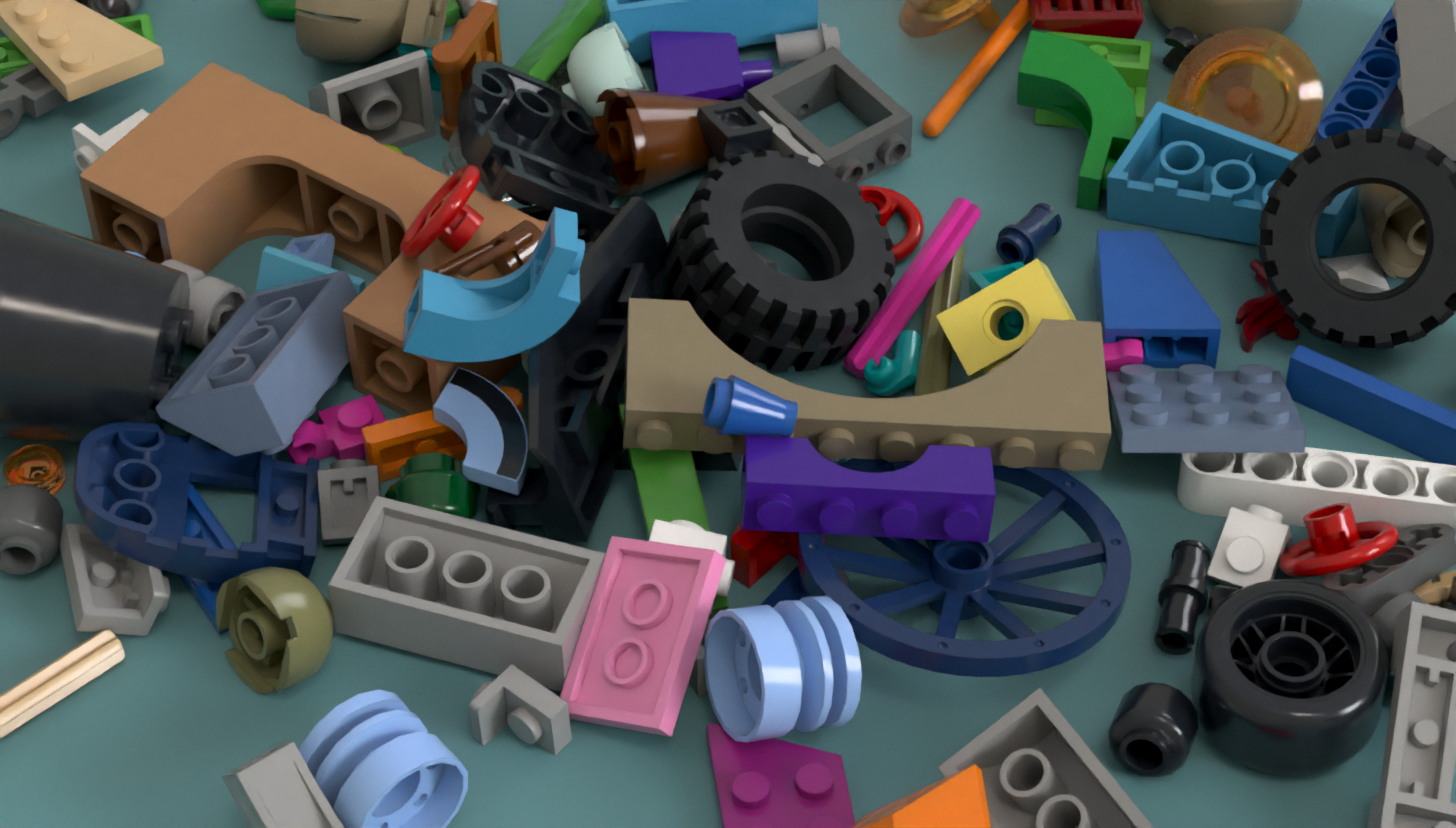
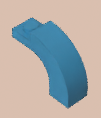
M554 207L531 257L519 269L504 277L486 281H469L423 269L404 312L403 352L441 361L483 362L519 354L535 347L555 334L566 324L580 304L579 269L584 256L585 241L578 239L577 213Z

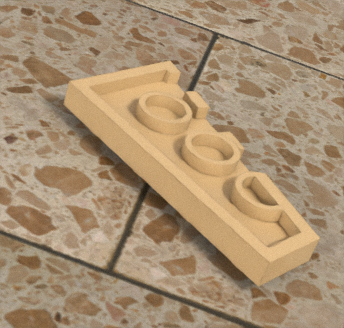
M0 0V29L68 102L164 65L161 46L75 0Z

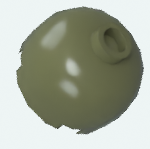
M271 566L247 571L222 584L216 598V624L218 632L229 629L230 638L235 648L225 651L230 665L245 684L260 694H268L275 690L277 693L292 688L317 673L331 650L333 613L330 601L320 592L315 584L298 571Z

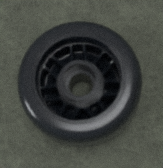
M1278 579L1258 582L1241 588L1226 597L1205 620L1198 637L1191 678L1192 703L1197 711L1198 721L1207 736L1222 752L1235 761L1249 768L1280 776H1308L1323 773L1350 760L1364 748L1372 737L1381 716L1388 684V651L1385 641L1372 618L1357 603L1345 595L1326 586L1301 580Z

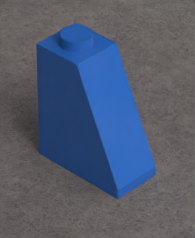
M1097 231L1093 271L1097 322H1101L1103 343L1118 342L1124 339L1141 340L1143 348V362L1141 364L1153 368H1179L1187 364H1203L1216 369L1221 322L1154 231Z

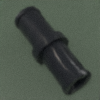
M1191 539L1182 540L1174 545L1169 577L1160 585L1158 602L1162 611L1154 641L1161 651L1171 655H1184L1192 650L1195 643L1194 635L1198 615L1204 612L1209 593L1204 583L1207 567L1211 560V552L1205 544Z

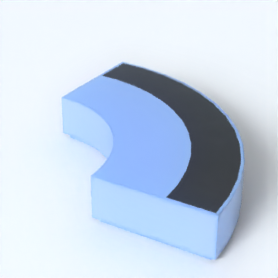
M457 367L433 405L434 421L446 425L463 440L467 448V454L462 464L463 475L468 480L519 495L525 482L529 462L527 432L521 414L510 398L495 384L472 371Z

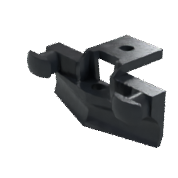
M631 197L584 253L579 269L580 304L574 314L555 334L529 349L528 449L539 460L540 468H528L525 482L519 495L489 487L486 496V514L489 524L515 530L517 526H542L548 539L587 542L615 469L632 470L627 448L623 447V430L617 399L622 383L625 380V341L629 298L675 300L671 291L674 283L669 282L665 262L669 256L666 249L668 244L656 213L642 197ZM604 366L602 369L593 374L584 375L590 369ZM691 451L696 471H738L744 454L730 452L711 454L704 451Z

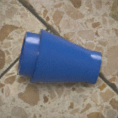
M731 374L727 380L718 377L712 379L704 402L702 420L704 425L715 427L716 434L776 435L790 437L795 427L798 405L797 402L784 400Z

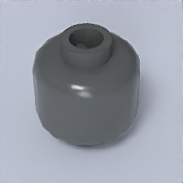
M16 484L0 489V569L20 575L32 573L50 564L57 556L64 512L58 499L47 490L32 484Z

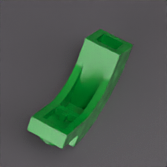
M1031 30L1018 71L1017 104L1061 114L1073 121L1082 130L1088 145L1079 173L1076 207L1098 212L1103 191H1107V176L1136 134L1137 115L1132 94L1126 82L1112 64L1091 48L1066 37Z

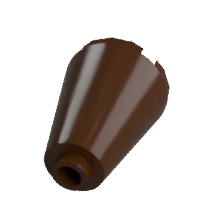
M612 88L603 91L596 102H605L603 115L593 117V126L600 134L594 142V146L598 152L602 150L611 155L614 168L609 172L608 177L612 176L614 181L617 182L618 197L635 196L707 167L708 159L714 157V154L698 122V107L729 101L625 88Z

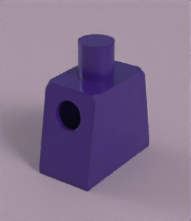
M650 32L651 71L654 92L734 101L744 99V93H747V90L773 77L771 59L740 62L736 36L731 33Z

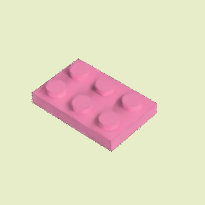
M611 536L560 698L568 703L570 719L672 737L726 563L725 557L711 549Z

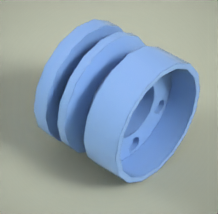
M811 596L801 598L800 600L780 601L773 608L769 605H752L720 610L711 619L705 636L704 647L706 687L713 711L723 730L735 741L748 743L782 737L792 729L800 732H811L819 727H840L854 717L860 701L862 681L859 648L848 618L841 606L829 596Z
M380 689L357 694L337 705L315 725L299 749L314 779L344 828H446L460 810L468 790V771L461 761L436 735L428 733L421 720L414 713L410 712L395 693Z

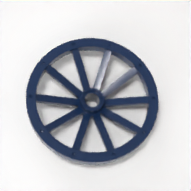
M851 458L839 466L855 471L881 473L905 468L916 461L894 463L878 459ZM993 465L994 479L1019 486L1037 494L1042 499L989 544L986 542L925 539L929 547L928 549L912 538L874 537L909 561L906 562L827 546L824 543V534L798 533L797 538L798 567L810 596H829L841 606L852 626L856 641L888 658L910 666L938 673L970 677H1004L1041 671L1067 662L1092 648L1110 631L1122 612L1130 582L1131 555L1126 535L1120 523L1108 506L1093 491L1059 468L1042 467L1009 468ZM1061 511H1064L1071 517L1092 542L1001 562ZM1096 563H1101L1103 583L1095 597L1014 582ZM834 568L915 585L861 600L843 583ZM998 601L1076 616L1053 629L1036 634ZM924 604H928L934 612L940 615L935 635L908 627L886 617ZM981 615L1008 640L975 641L955 639L959 620H967Z

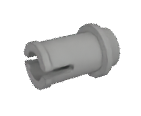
M826 22L820 23L821 28L774 34L779 68L802 63L831 47H834L841 53L837 26L827 27Z

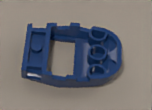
M129 421L114 422L100 426L88 433L79 446L73 482L74 497L79 512L90 530L104 544L124 556L161 570L214 583L226 582L247 571L269 566L295 570L309 579L316 557L318 514L317 470H319L320 460L308 457L306 465L273 460V454L261 455L260 451L235 457L191 433L188 436L165 435L156 423L141 424ZM189 481L220 487L255 489L252 543L242 542L239 551L206 548V539L185 536Z

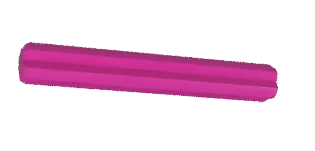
M963 197L955 199L848 353L843 363L848 372L854 374L858 379L866 380L863 374L865 364L872 358L876 365L880 363L881 356L886 355L980 218L981 211L977 205L972 204Z

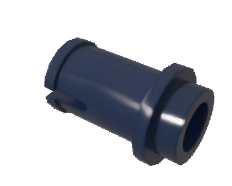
M1038 203L1033 206L1030 212L1017 224L1007 225L999 232L996 243L999 257L1007 264L1022 262L1026 265L1032 262L1037 257L1038 248L1061 230L1062 221L1060 215L1057 214L1044 225L1042 220L1055 209L1046 203Z

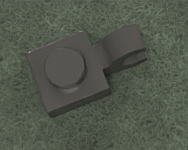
M33 63L0 79V137L9 135L17 127L21 116L25 112L37 118L67 102L65 97Z

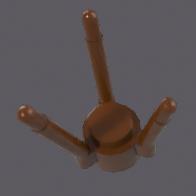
M524 220L510 231L502 232L490 242L435 268L432 272L450 276L459 271V274L466 278L494 264L497 270L503 276H506L519 269L528 261L536 248L542 231L532 222Z

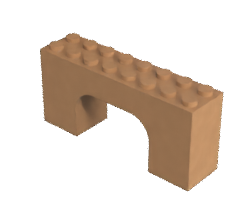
M210 62L79 175L93 241L122 251L137 252L148 260L159 264L168 259L178 260L202 270L205 275L236 248L257 238L273 235L304 237L332 233L336 239L334 255L378 276L342 310L354 390L365 396L372 394L375 401L403 416L432 410L433 405L457 367L472 371L497 385L522 359L520 354H516L502 359L483 362H450L403 352L404 312L416 287V280L420 277L423 269L432 271L490 242L502 232L510 231L524 220L535 224L542 233L547 222L537 220L509 206L502 200H495L480 191L474 190L466 203L484 217V220L467 244L454 254L439 239H436L419 256L406 259L400 254L399 250L405 233L428 201L450 177L420 163L411 156L403 155L376 142L368 135L360 134L333 121L325 114L316 113L291 101L281 93H275L248 80L240 73H233ZM494 264L466 278L462 277L459 271L450 275V277L469 281H486L504 277Z

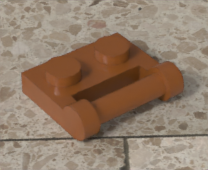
M479 0L467 17L457 22L450 41L436 44L431 51L433 68L439 72L443 114L439 118L440 133L442 138L449 142H460L458 132V101L474 65L481 61L503 64L498 6Z

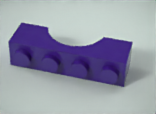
M745 436L741 475L742 530L988 542L996 498L991 448L929 445L919 460L905 468L890 472L870 473L847 469L832 463L820 455L807 438Z

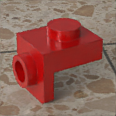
M741 522L730 540L731 560L735 561L732 578L749 589L788 553L797 559L798 533L742 530Z

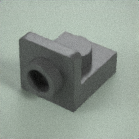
M360 459L339 460L331 463L328 470H317L324 546L351 543L376 496H380L381 487L377 465L366 466V462Z

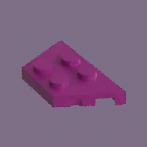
M706 724L707 745L722 828H851L855 824L841 755L775 738L748 743L738 742L729 736L720 724Z

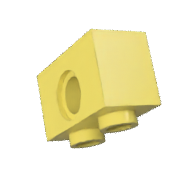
M1039 259L1033 260L936 316L967 375L973 379L989 373L1018 352L1034 334L1042 319L1077 321L1047 265ZM1019 311L1024 319L1022 332L1012 340H1002L998 334V323L1001 317L1008 312Z

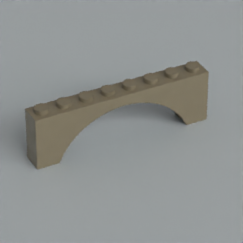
M629 298L625 341L623 447L643 448L649 451L664 449L704 451L711 454L724 452L744 453L746 435L716 434L715 427L704 425L702 420L704 402L712 379L718 377L727 380L728 376L732 374L784 400L797 402V419L790 437L807 438L815 450L828 459H878L894 463L917 461L922 457L929 445L991 448L992 465L1009 468L1042 467L1063 468L1070 471L1102 470L1111 437V423L1101 322L1042 319L1034 334L1018 352L989 373L966 384L920 396L862 398L822 392L794 384L753 365L718 339L698 317L689 301Z

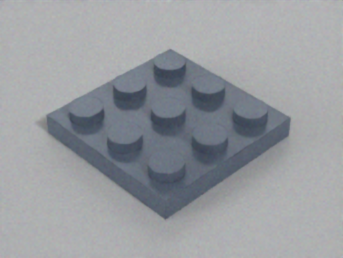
M1130 364L1121 367L1120 371H1106L1109 409L1122 453L1305 452L1306 429L1280 371H1273L1269 366L1244 364L1238 366L1237 371H1214L1212 367L1207 365L1187 364L1179 367V371H1156L1155 368L1148 365Z

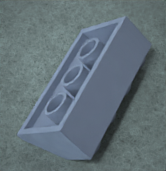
M342 270L251 293L169 390L168 394L155 407L160 418L235 457L260 451L261 455H271L286 448L293 441L292 435L305 419L316 411L315 405L328 389L338 382L337 376L350 361L342 310L358 294L347 271Z

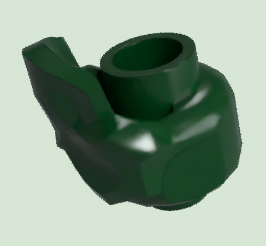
M424 453L409 458L406 464L400 467L401 478L389 487L385 498L472 519L476 515V499L481 489L478 483L468 480L462 474L463 463L459 460L453 459L452 456L444 453Z

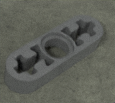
M1441 523L1408 527L1399 532L1396 544L1389 551L1361 565L1326 575L1322 580V585L1345 595L1357 603L1368 615L1374 614L1388 601L1400 594L1414 590L1456 564L1454 529L1449 525Z

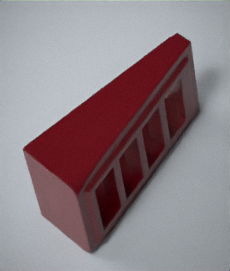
M1028 0L1032 27L1053 32L1134 39L1144 19L1141 0ZM1051 7L1058 8V11H1052Z

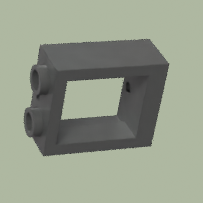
M834 47L747 90L748 103L757 112L763 110L777 124L780 123L786 126L795 140L810 153L817 154L826 165L837 170L835 176L845 183L851 180L855 185H859L862 181L889 167L898 165L904 159L911 156L912 115ZM840 101L865 123L868 128L828 148L799 121Z

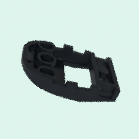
M492 61L476 63L471 70L458 101L459 140L462 156L469 165H475L479 169L480 181L493 199L501 201L505 193H507L513 200L525 206L535 204L550 211L557 207L577 213L578 225L580 223L588 225L593 236L597 239L620 211L610 207L619 195L617 182L608 179V174L614 168V164L609 153L602 150L598 152L595 148L594 142L600 134L593 126L591 118L573 99L545 81L501 63Z

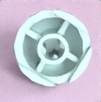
M615 21L603 25L581 38L572 49L567 63L570 82L563 85L562 90L586 112L592 122L594 116L603 115L605 102H596L599 95L606 89L625 88L650 91L638 63H635L630 52L625 50L630 46Z

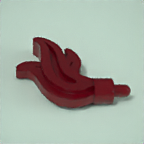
M1258 260L1251 261L1250 268L1256 273L1255 281L1266 290V294L1246 301L1239 308L1236 315V324H1241L1246 319L1240 336V344L1243 351L1247 353L1252 351L1253 345L1258 340L1274 331L1280 338L1288 341L1298 339L1300 333L1299 329L1293 325L1294 320L1283 310L1284 307L1276 295L1272 294L1265 280L1267 277L1263 264Z

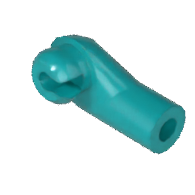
M902 330L893 343L891 360L881 356V364L876 365L873 358L865 364L863 370L866 379L865 384L872 393L884 397L891 396L915 384L922 339L920 334L912 330Z

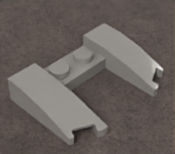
M1412 601L1397 614L1389 668V675L1395 676L1379 793L1371 798L1367 828H1456V803L1450 802L1456 762V611Z

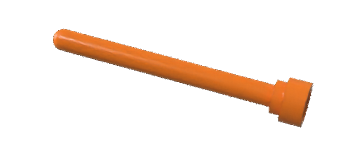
M1019 0L924 119L922 131L926 136L936 137L941 134L1029 22L1031 16L1028 0Z

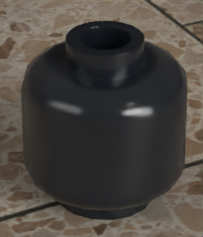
M1148 682L1136 685L1123 695L1108 731L1109 748L1121 765L1140 776L1159 778L1171 775L1184 765L1198 731L1197 711L1192 701L1186 695L1167 684Z

